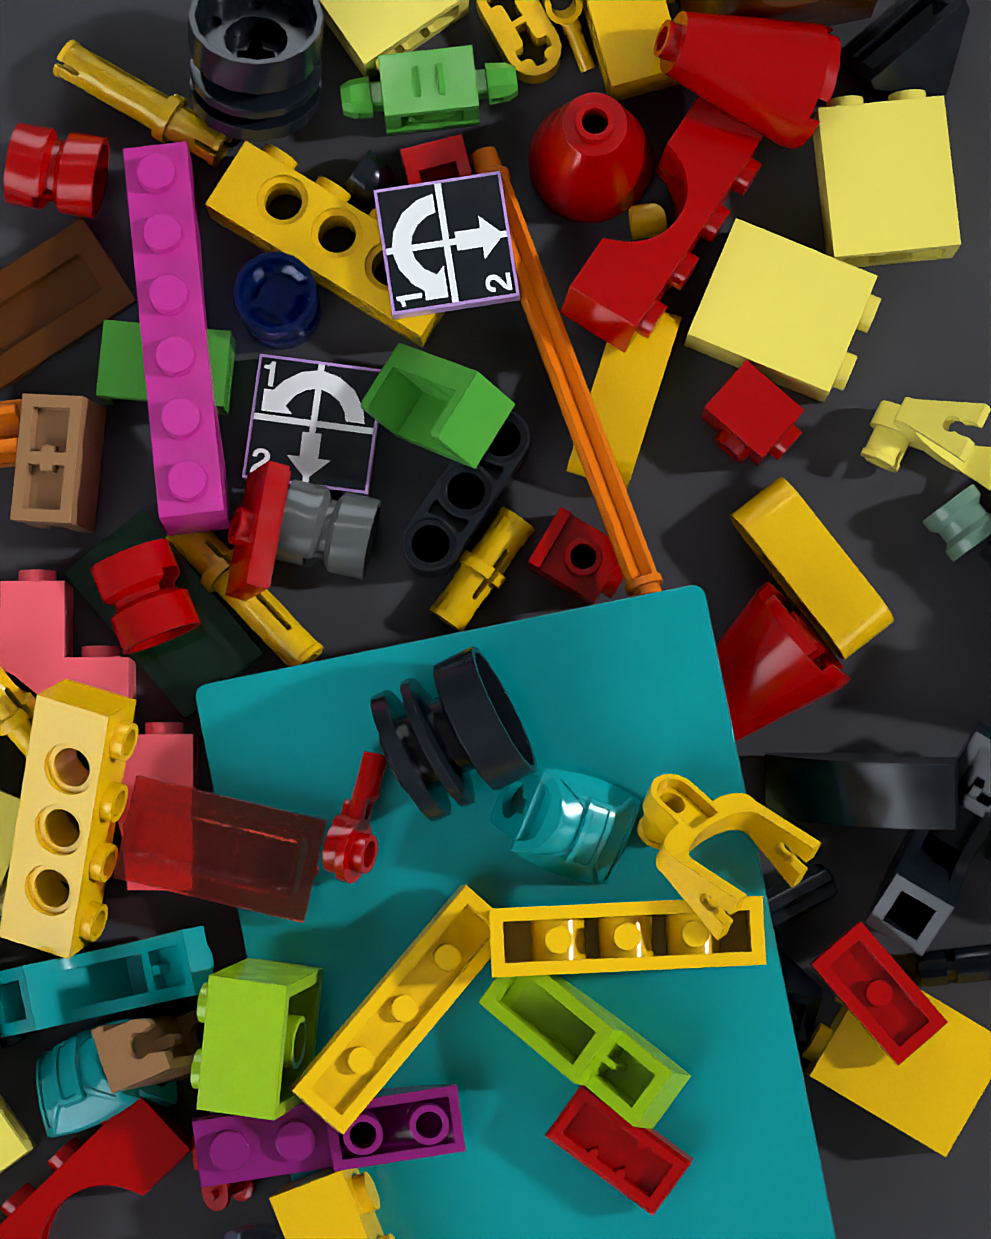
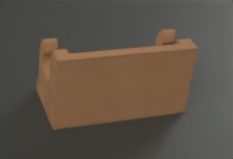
M23 393L10 520L23 522L41 529L50 530L51 526H58L76 532L95 533L106 408L84 396Z
M197 1010L177 1018H172V1015L140 1018L128 1022L102 1025L92 1029L91 1033L111 1093L178 1081L190 1077L194 1055L199 1048L202 1049V1045L196 1037L197 1028L202 1023L198 1021Z

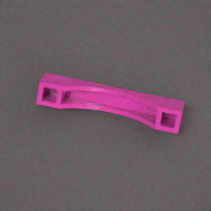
M186 141L123 149L159 519L168 536L229 529L231 515L227 476L216 406L205 309L201 223L195 167Z

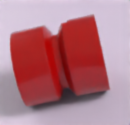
M18 123L12 133L5 162L4 198L6 203L42 210L51 201L55 202L58 211L62 214L95 219L102 205L108 177L110 149L107 137L71 132L64 140L58 139L54 128Z
M167 539L148 541L105 558L90 568L103 603L116 607L117 611L110 620L124 654L140 652L171 641L201 624L188 589L175 586L174 582L179 577L180 570Z

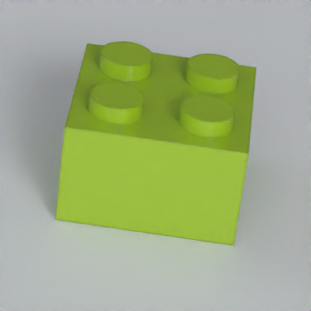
M247 958L209 975L208 982H205L200 989L197 1001V1018L199 1022L204 1023L202 1049L199 1048L196 1051L191 1066V1086L194 1089H198L197 1110L274 1121L303 1103L289 1088L315 1058L323 967Z

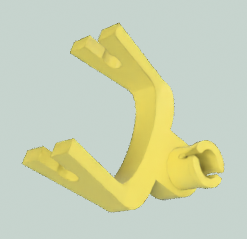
M905 397L901 405L882 400L870 422V426L874 430L860 455L882 469L898 472L900 462L908 446L926 452L939 463L952 470L961 472L991 492V447L976 446L970 438L962 436L956 431H948L949 426L955 421H960L965 426L982 428L991 408L985 403L922 400Z

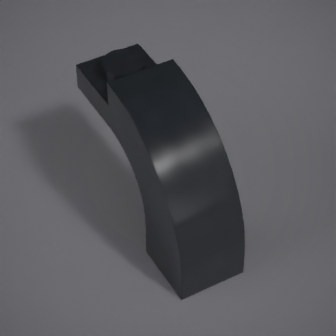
M980 721L956 756L958 757L959 820L956 830L909 829L884 875L865 921L866 925L921 957L953 911L964 877L978 849L991 829V728Z

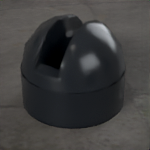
M369 149L342 188L351 195L350 198L364 205H374L375 197L373 190L392 188L394 186L392 169L385 160Z

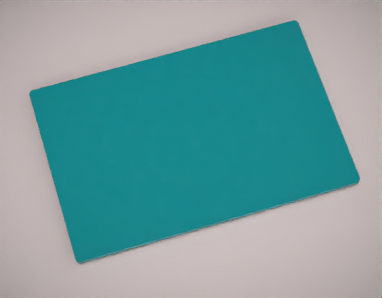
M696 585L208 683L200 686L196 692V703L247 958L324 968L315 1057L460 885H467L492 908L683 900L682 896L656 867L655 861L659 850L645 844L637 833V825L644 816L642 804L653 780L663 774L680 775L694 783L712 801L726 794H746L707 598L704 590ZM471 646L477 647L500 679L523 724L537 762V771L535 773L539 775L542 767L583 773L614 784L642 801L626 847L608 885L583 882L557 875L528 862L509 850L513 839L490 822V815L500 790H493L475 769L469 771L475 793L474 803L466 807H460L449 795L451 814L436 822H432L419 810L410 795L401 787L389 764H387L380 795L374 803L369 822L372 835H375L378 840V852L374 866L369 873H362L361 877L351 884L340 882L336 878L335 873L325 871L322 864L324 841L332 825L333 818L341 814L344 801L352 798L363 751L384 755L371 711V697L384 690H390L403 703L400 692L401 682L408 678H413L430 694L432 699L438 697L433 677V665ZM523 785L518 788L513 797L510 811L511 817L517 811L522 813L527 802L523 798ZM739 830L725 831L701 842L689 852V855L693 860L747 894V896H763L766 965L558 974L631 1027L691 1075L685 1086L653 1128L693 1158L690 1166L653 1216L545 1136L580 1085L570 1081L478 1003L496 978H492L490 958L382 1087V1089L456 1083L466 1149L463 1152L358 1168L359 1173L368 1172L376 1186L380 1199V1209L376 1210L375 1213L384 1235L391 1233L395 1239H836L758 849L749 835ZM324 1169L290 1174L291 1181H296Z

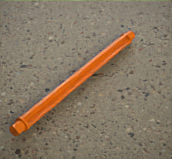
M495 147L480 148L473 152L469 159L475 175L496 171L501 172L520 301L626 582L624 586L628 596L633 597L662 591L660 585L663 584L664 580L661 573H658L642 533L511 185L509 169L502 166Z

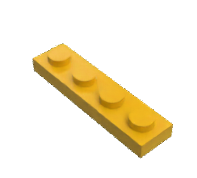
M467 885L459 886L289 1088L292 1093L338 1133L344 1134L491 958L489 909L493 908Z

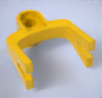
M663 774L653 780L642 804L644 816L637 825V833L640 839L648 846L659 850L655 861L658 870L664 874L717 941L727 934L734 921L724 910L730 915L737 912L747 894L693 860L689 855L691 850L716 834L729 830L743 831L749 835L793 888L801 882L808 869L796 855L807 863L814 858L821 845L820 841L761 805L747 794L731 793L712 801L694 783L676 774ZM784 844L790 849L791 852H789L785 848Z

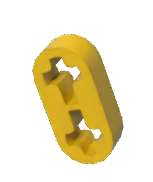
M476 0L479 18L504 62L515 66L518 80L524 83L538 84L549 80L555 75L561 62L562 45L558 33L539 0H514V9L518 16L514 21L510 20L501 5L491 8L489 5L493 0ZM526 30L536 47L547 44L548 48L544 51V64L536 66L532 59H526L522 62L518 59L523 54V42L519 33Z

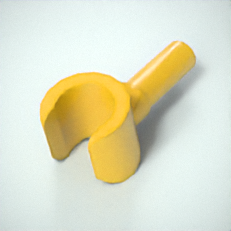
M542 0L543 7L550 20L556 24H561L564 34L567 35L580 72L582 73L594 68L595 65L578 19L583 8L582 0H572L570 6L561 11L553 9L550 0Z
M646 203L630 207L628 213L632 240L652 238L667 230L666 214L660 205Z

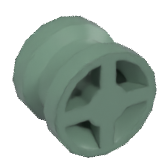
M974 484L967 487L922 521L929 532L939 533L946 542L945 553L952 562L959 559L991 535V513H987L981 505V493Z

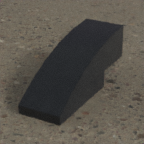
M765 753L766 808L788 821L873 828L956 830L959 821L958 757H894V753Z

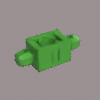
M472 45L378 55L380 81L370 82L369 76L348 80L340 86L343 115L353 119L374 118L373 112L384 111L387 136L480 125L479 100L488 99L489 105L510 101L518 95L515 66L505 62L485 63V69L475 70Z

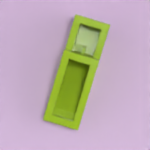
M558 974L496 977L478 1002L574 1084L585 1085L633 1127L653 1129L691 1077L688 1072L657 1047Z

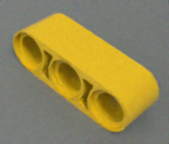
M665 312L648 339L637 334L625 353L608 342L606 343L590 393L626 490L682 319L680 316ZM573 446L566 471L586 477L575 446Z
M778 477L730 514L733 525L744 541L814 630L841 660L847 659L894 622L892 613L878 593L803 498L783 477Z

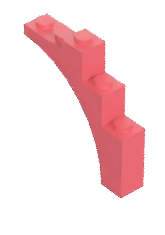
M42 569L18 571V581H0V666L4 671L14 675L36 694L64 679H69L136 699V662L129 657H120V647L83 646L81 647V657H73L74 587L65 580L57 581V571ZM135 706V712H134L133 723H136V706ZM145 723V734H138L135 749L131 757L126 761L122 784L128 787V799L125 809L117 821L123 838L127 889L131 891L199 890V737L194 734H184V723Z

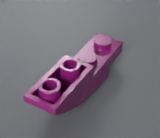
M456 1083L381 1089L344 1134L338 1133L304 1102L274 1121L225 1113L192 1118L201 1188L332 1167L334 1171L466 1151Z

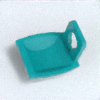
M542 767L539 775L534 772L500 790L490 815V822L513 839L509 850L528 862L563 877L608 885L626 847L642 801L616 785L597 777L564 769ZM523 785V798L527 802L522 813L517 811L511 817L510 811L513 797L518 788Z
M131 1019L111 1021L81 1031L54 1047L47 1049L37 1059V1094L47 1137H59L91 1128L122 1112L140 1100V1097L164 1107L172 1106L178 1102L176 1081L159 1084V1086L152 1085L111 1093L91 1030L102 1025L128 1022Z

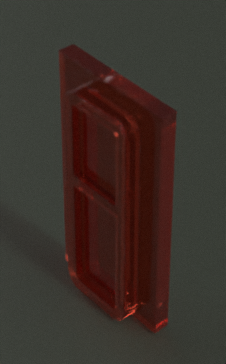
M137 775L127 819L123 823L124 832L113 878L304 923L314 880L319 873L318 862L328 820Z

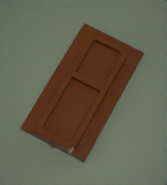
M83 218L72 223L0 270V392L101 327L104 319L112 320L138 303L115 268L113 258L105 253Z

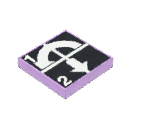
M500 171L373 190L393 320L520 300Z
M260 354L242 474L243 480L247 481L248 474L270 460L290 466L289 487L293 479L328 487L329 491L333 493L344 494L345 492H351L369 497L379 422L361 408V402L381 372V369Z

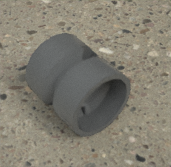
M293 479L286 497L275 560L310 568L319 559L324 561L327 571L330 573L363 580L375 540L381 500L351 492H345L336 500L331 498L328 487Z

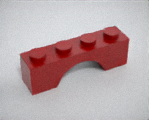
M698 97L667 142L655 171L668 188L673 199L675 222L661 234L641 241H618L602 238L570 285L560 313L624 353L637 334L648 339L668 308L660 300L669 286L680 291L695 269L700 258L692 254V251L701 238L709 243L714 241L731 213V210L723 206L732 191L743 196L760 170L762 163L753 159L763 135L703 98Z
M140 1097V1100L122 1112L100 1123L102 1127L84 1144L76 1136L73 1137L47 1162L54 1173L41 1186L35 1189L29 1182L25 1183L0 1207V1210L7 1217L0 1224V1239H49L52 1223L61 1206L75 1192L88 1187L100 1185L117 1186L144 1196L192 1151V1139L159 1104Z

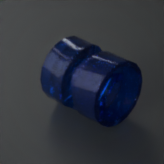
M283 252L262 253L249 260L239 271L233 288L234 302L249 335L262 346L275 350L293 349L307 342L317 330L322 316L320 295L309 268L293 255Z

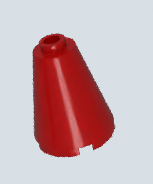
M681 11L673 21L666 20L660 27L655 40L654 55L660 58L662 73L775 144L793 150L803 146L813 135L820 121L810 118L817 100L830 102L840 67L841 43L839 37L829 34L834 29L822 23Z
M586 93L558 107L541 122L530 144L528 157L529 173L537 192L553 212L573 222L599 224L611 220L612 217L625 212L632 205L640 201L652 175V145L646 130L639 120L614 98L603 93Z
M769 582L756 591L716 644L736 742L838 691L851 680L850 676L842 671L844 667L809 622L801 614L797 615L794 611L789 613L783 605L788 599Z

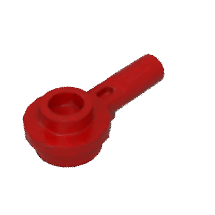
M363 751L352 798L344 801L341 814L333 818L332 825L327 832L322 850V864L325 871L335 873L336 878L340 882L355 883L362 873H369L374 866L378 852V840L375 835H372L369 822L374 803L380 795L388 764L384 755Z

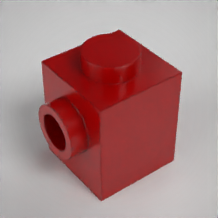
M746 360L704 407L701 418L718 432L713 440L728 456L740 464L748 458L758 467L768 454L779 461L802 435L803 432L795 424L800 419L804 409Z

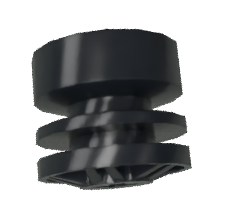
M192 0L188 13V46L191 53L189 61V73L191 76L189 94L195 113L209 128L230 138L259 142L286 137L304 128L318 111L322 94V61L320 57L323 48L324 15L319 0Z
M474 646L433 665V677L438 697L432 699L430 694L413 678H408L401 682L400 692L403 703L390 690H384L371 697L370 706L374 723L378 730L380 745L389 767L401 787L410 795L419 810L432 822H436L451 814L449 795L460 807H466L474 803L475 793L469 772L473 769L477 771L493 790L497 791L537 771V762L532 746L505 688L488 660Z

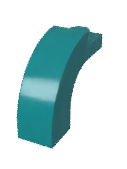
M204 926L76 954L70 959L62 957L0 971L1 1038L199 995L202 985L208 982L209 975L213 974L214 968L213 955L207 945Z

